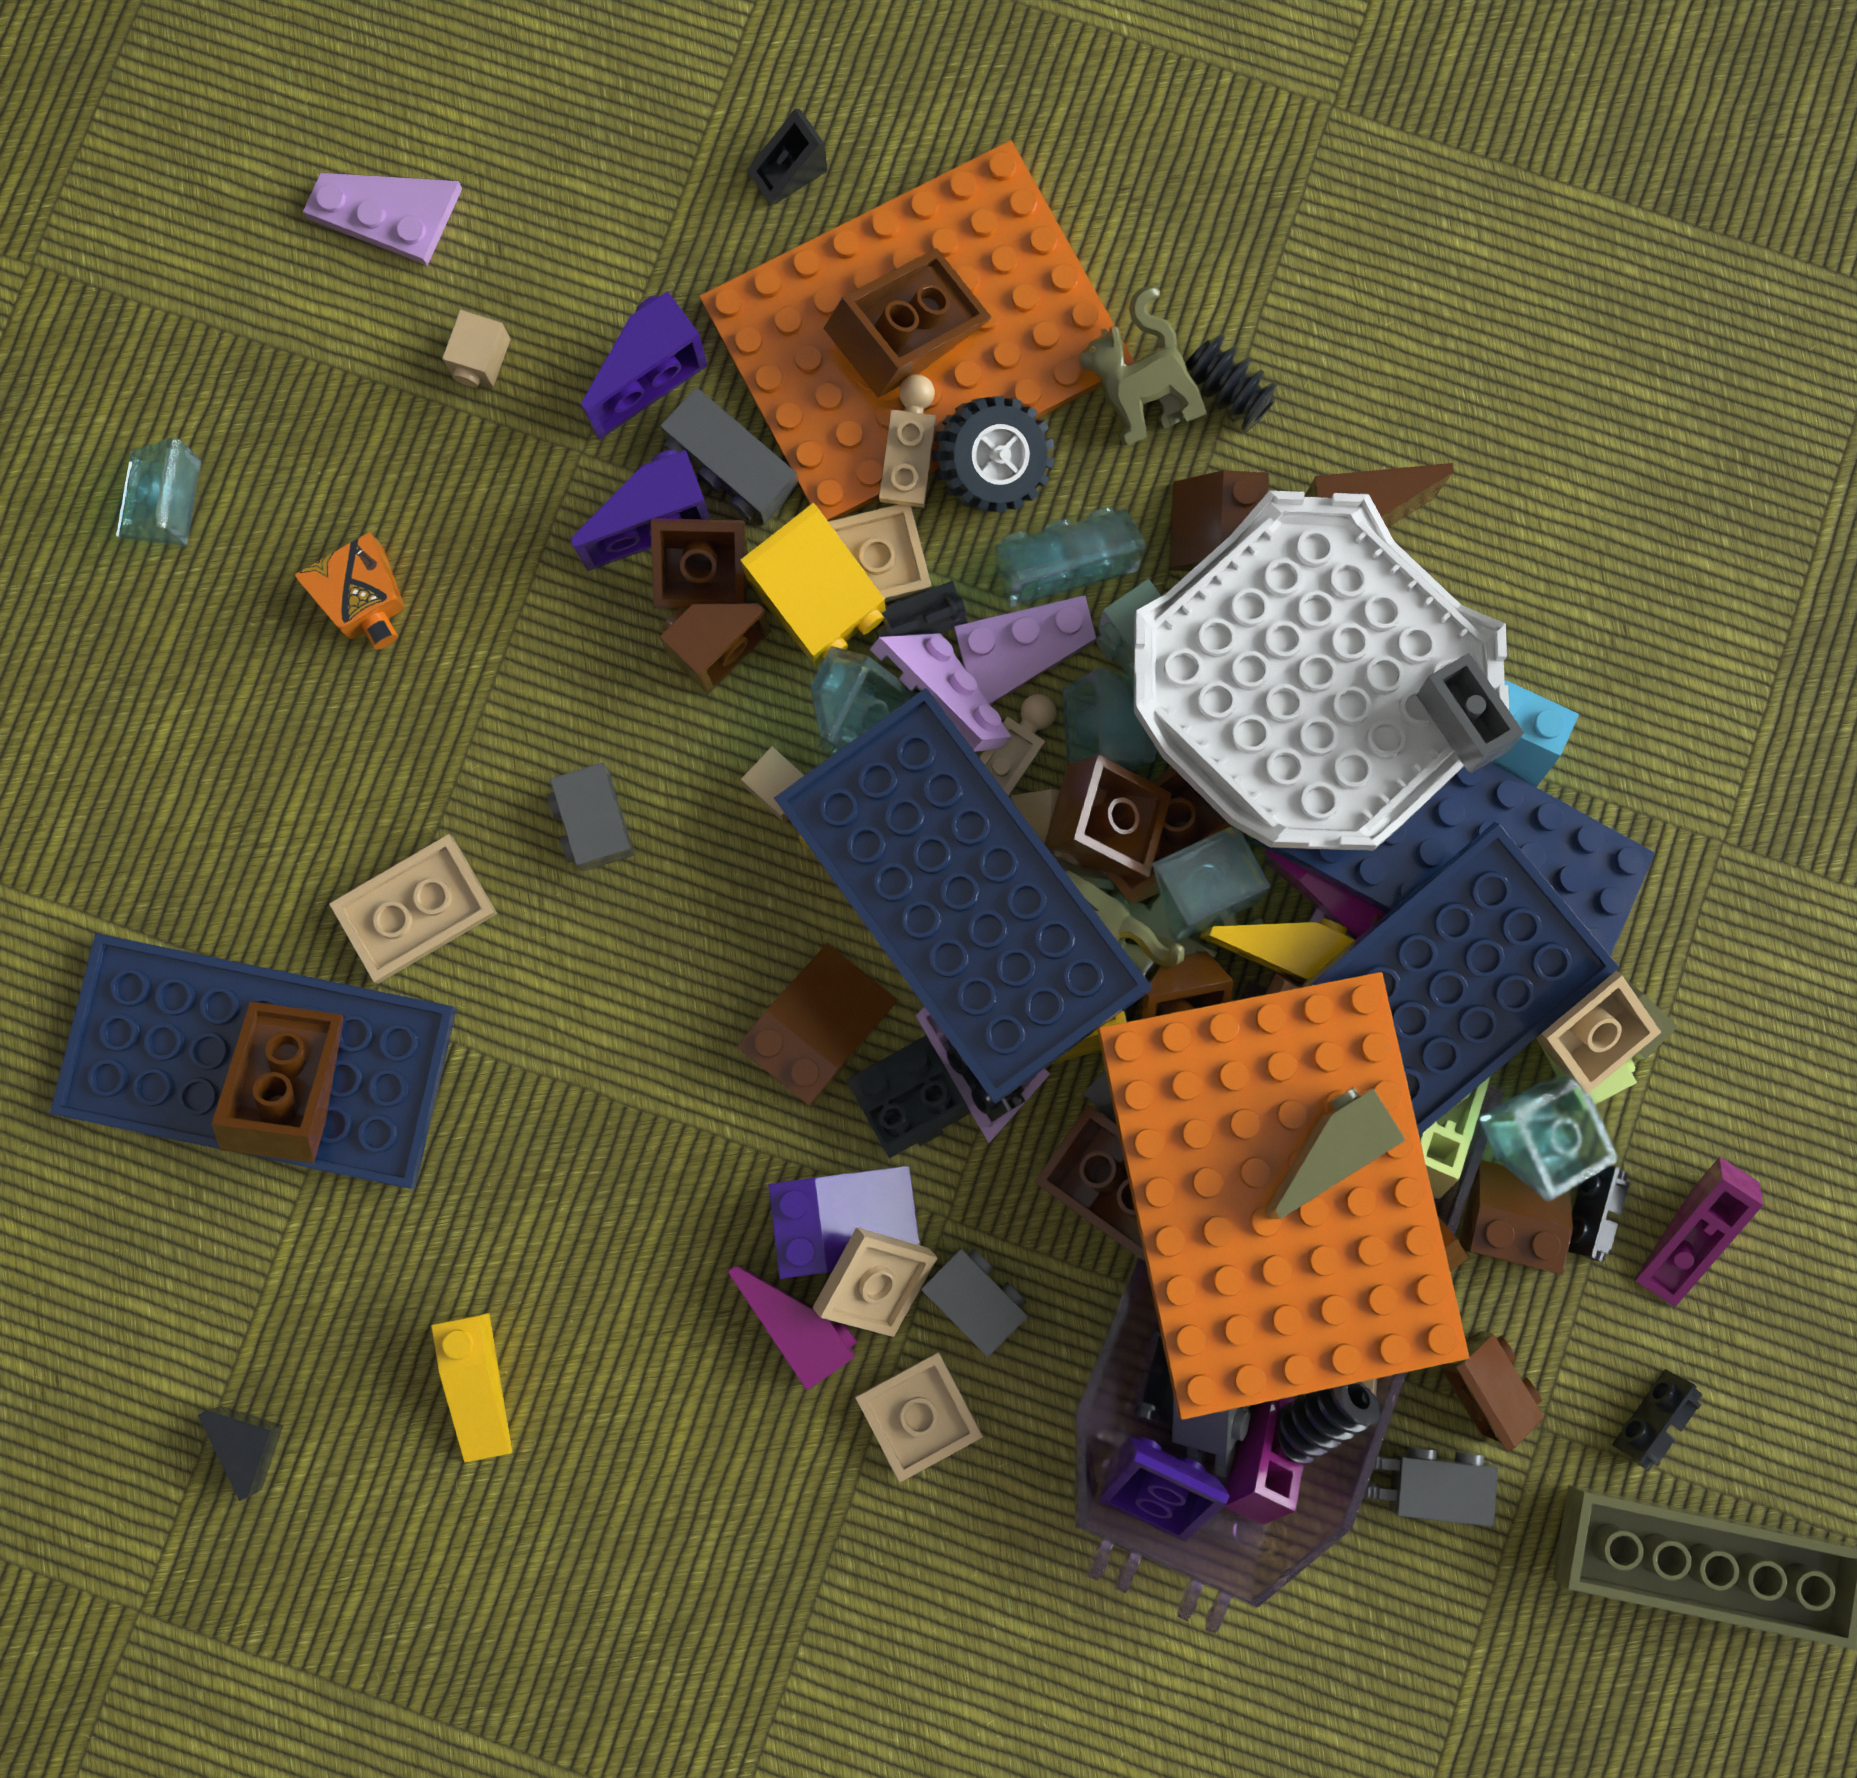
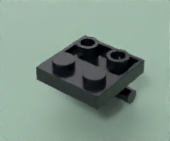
M927 1035L846 1079L889 1159L917 1143L920 1147L944 1134L942 1129L970 1114L965 1100Z

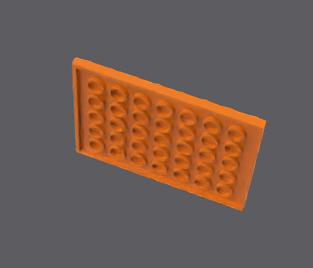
M1012 140L700 295L704 309L786 463L797 473L799 487L809 506L814 503L828 522L844 518L879 500L891 410L905 411L906 407L902 404L899 397L900 386L878 398L823 328L842 297L936 248L987 310L991 318L986 324L919 373L927 377L935 389L933 402L923 410V414L936 415L934 439L938 431L944 430L945 425L942 422L946 416L954 415L956 407L962 403L972 402L973 399L993 396L1015 398L1022 401V406L1034 408L1038 412L1035 418L1038 419L1102 387L1101 378L1093 371L1084 369L1081 366L1079 354L1088 347L1091 341L1101 336L1102 329L1109 331V328L1115 325ZM1122 339L1124 363L1126 365L1134 363L1135 361ZM934 440L929 474L940 469L939 461H933V451H938L939 442Z
M1382 972L1097 1029L1179 1419H1189L1470 1359ZM1353 1086L1358 1093L1374 1088L1406 1140L1282 1219H1270L1265 1209L1319 1118L1333 1109L1329 1101Z

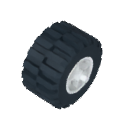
M993 396L973 399L972 402L962 403L955 408L956 413L954 415L946 416L942 422L945 425L944 430L938 431L934 441L939 442L938 451H933V461H939L940 469L935 470L938 480L945 481L946 486L943 489L949 496H956L958 503L967 507H973L975 510L1006 512L1007 509L1016 510L1023 507V501H1032L1039 495L1036 488L1038 486H1046L1050 477L1044 475L1046 468H1053L1055 458H1048L1047 449L1054 448L1053 438H1045L1044 432L1049 427L1045 420H1037L1035 418L1038 412L1034 408L1022 406V401L1015 398Z

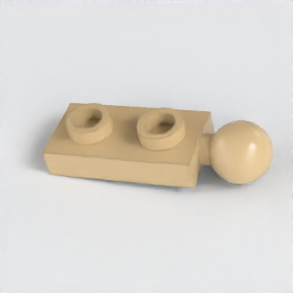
M920 374L908 376L900 385L899 397L902 404L906 407L905 411L891 410L879 496L880 502L925 507L936 415L923 414V410L933 402L935 389L932 382Z
M1034 694L1025 699L1020 710L1021 723L1018 724L1008 716L1003 722L1011 738L1002 748L984 750L980 756L981 761L1008 797H1010L1045 745V741L1035 735L1036 731L1048 728L1056 718V706L1052 699L1046 695Z

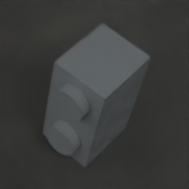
M1470 653L1428 676L1416 695L1469 774L1509 752L1524 734Z
M603 762L550 779L554 792L547 794V798L555 820L562 818L567 835L561 836L560 841L568 863L575 861L576 866L584 872L635 856L610 771Z
M959 1248L921 1287V1290L989 1357L1028 1317L1021 1309L1027 1301L1008 1282L1000 1288L988 1276L994 1268L975 1249L967 1255Z

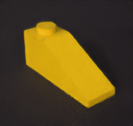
M1321 919L1320 924L1317 922L1214 926L1203 929L1199 937L1301 984L1308 981L1355 941V939L1346 936L1348 930L1346 927L1327 919Z
M485 1313L431 1325L439 1374L464 1463L511 1454L512 1447L490 1314Z

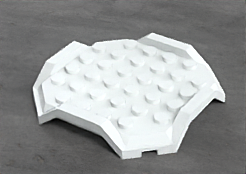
M1269 491L1231 536L1171 590L1136 610L1134 616V714L1163 759L1230 825L1269 847L1373 851L1397 831L1464 767L1416 696L1428 676L1470 653L1509 710L1508 685H1505L1504 660L1507 657L1506 623L1467 608L1454 599L1394 542L1369 494L1333 493L1331 498L1304 497V492Z

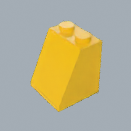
M814 503L740 560L749 586L815 666L824 659L827 663H830L838 658L848 648L846 641L859 631L863 635L869 633L884 619L882 615L886 611L884 597Z

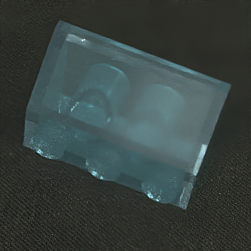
M1111 507L1102 508L1088 514L1087 520L1072 524L1067 519L1059 520L1047 525L1044 528V532L1030 536L1027 535V532H1017L1004 537L1001 540L1002 543L995 546L994 558L1009 607L1137 572L1146 546L1128 511L1122 509L1114 512Z

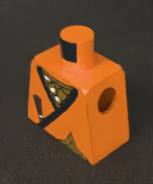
M371 532L295 574L302 586L349 639H354L365 633L374 649L385 648L398 639V634L389 618L402 612L405 606L385 550Z

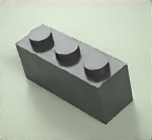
M697 387L660 425L666 441L663 444L667 451L675 450L677 453L686 450L690 462L699 469L696 474L701 481L715 492L719 488L724 490L733 498L730 501L732 507L747 520L754 516L765 525L799 488L797 473Z

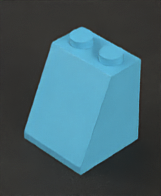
M1504 679L1505 685H1508L1509 711L1524 734L1509 752L1491 761V763L1537 787L1561 756L1579 714Z

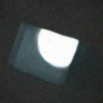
M170 438L131 451L117 531L118 537L187 546L201 460L181 440Z
M1234 826L1153 863L1169 929L1175 942L1256 905L1271 887L1243 834Z

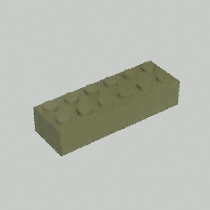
M1568 1484L1553 1580L1565 1588L1852 1650L1857 1649L1856 1546L1845 1542Z

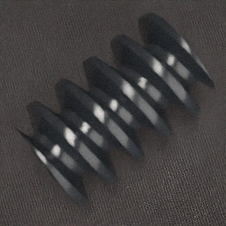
M1222 333L1204 342L1188 358L1185 366L1187 372L1193 369L1190 377L1196 385L1206 381L1202 391L1206 398L1219 393L1215 403L1219 410L1232 405L1228 415L1232 422L1245 417L1241 430L1246 433L1273 406L1275 399L1272 396L1278 384L1274 381L1262 388L1259 384L1264 371L1261 369L1249 376L1246 372L1251 359L1248 357L1236 364L1233 360L1238 347L1235 345L1223 352L1220 348L1225 335Z
M1362 1382L1299 1395L1293 1402L1286 1403L1279 1410L1278 1420L1280 1427L1278 1438L1280 1446L1285 1455L1294 1462L1301 1464L1311 1463L1317 1457L1325 1455L1330 1449L1338 1447L1343 1441L1353 1438L1356 1433L1363 1432L1368 1426L1376 1424L1381 1418L1379 1403L1371 1390L1364 1386Z

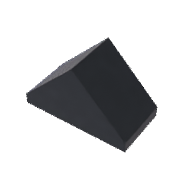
M794 109L747 171L770 205L777 204L828 172L825 144L802 110Z
M224 1406L212 1408L199 1414L202 1425L239 1501L261 1491L283 1425Z

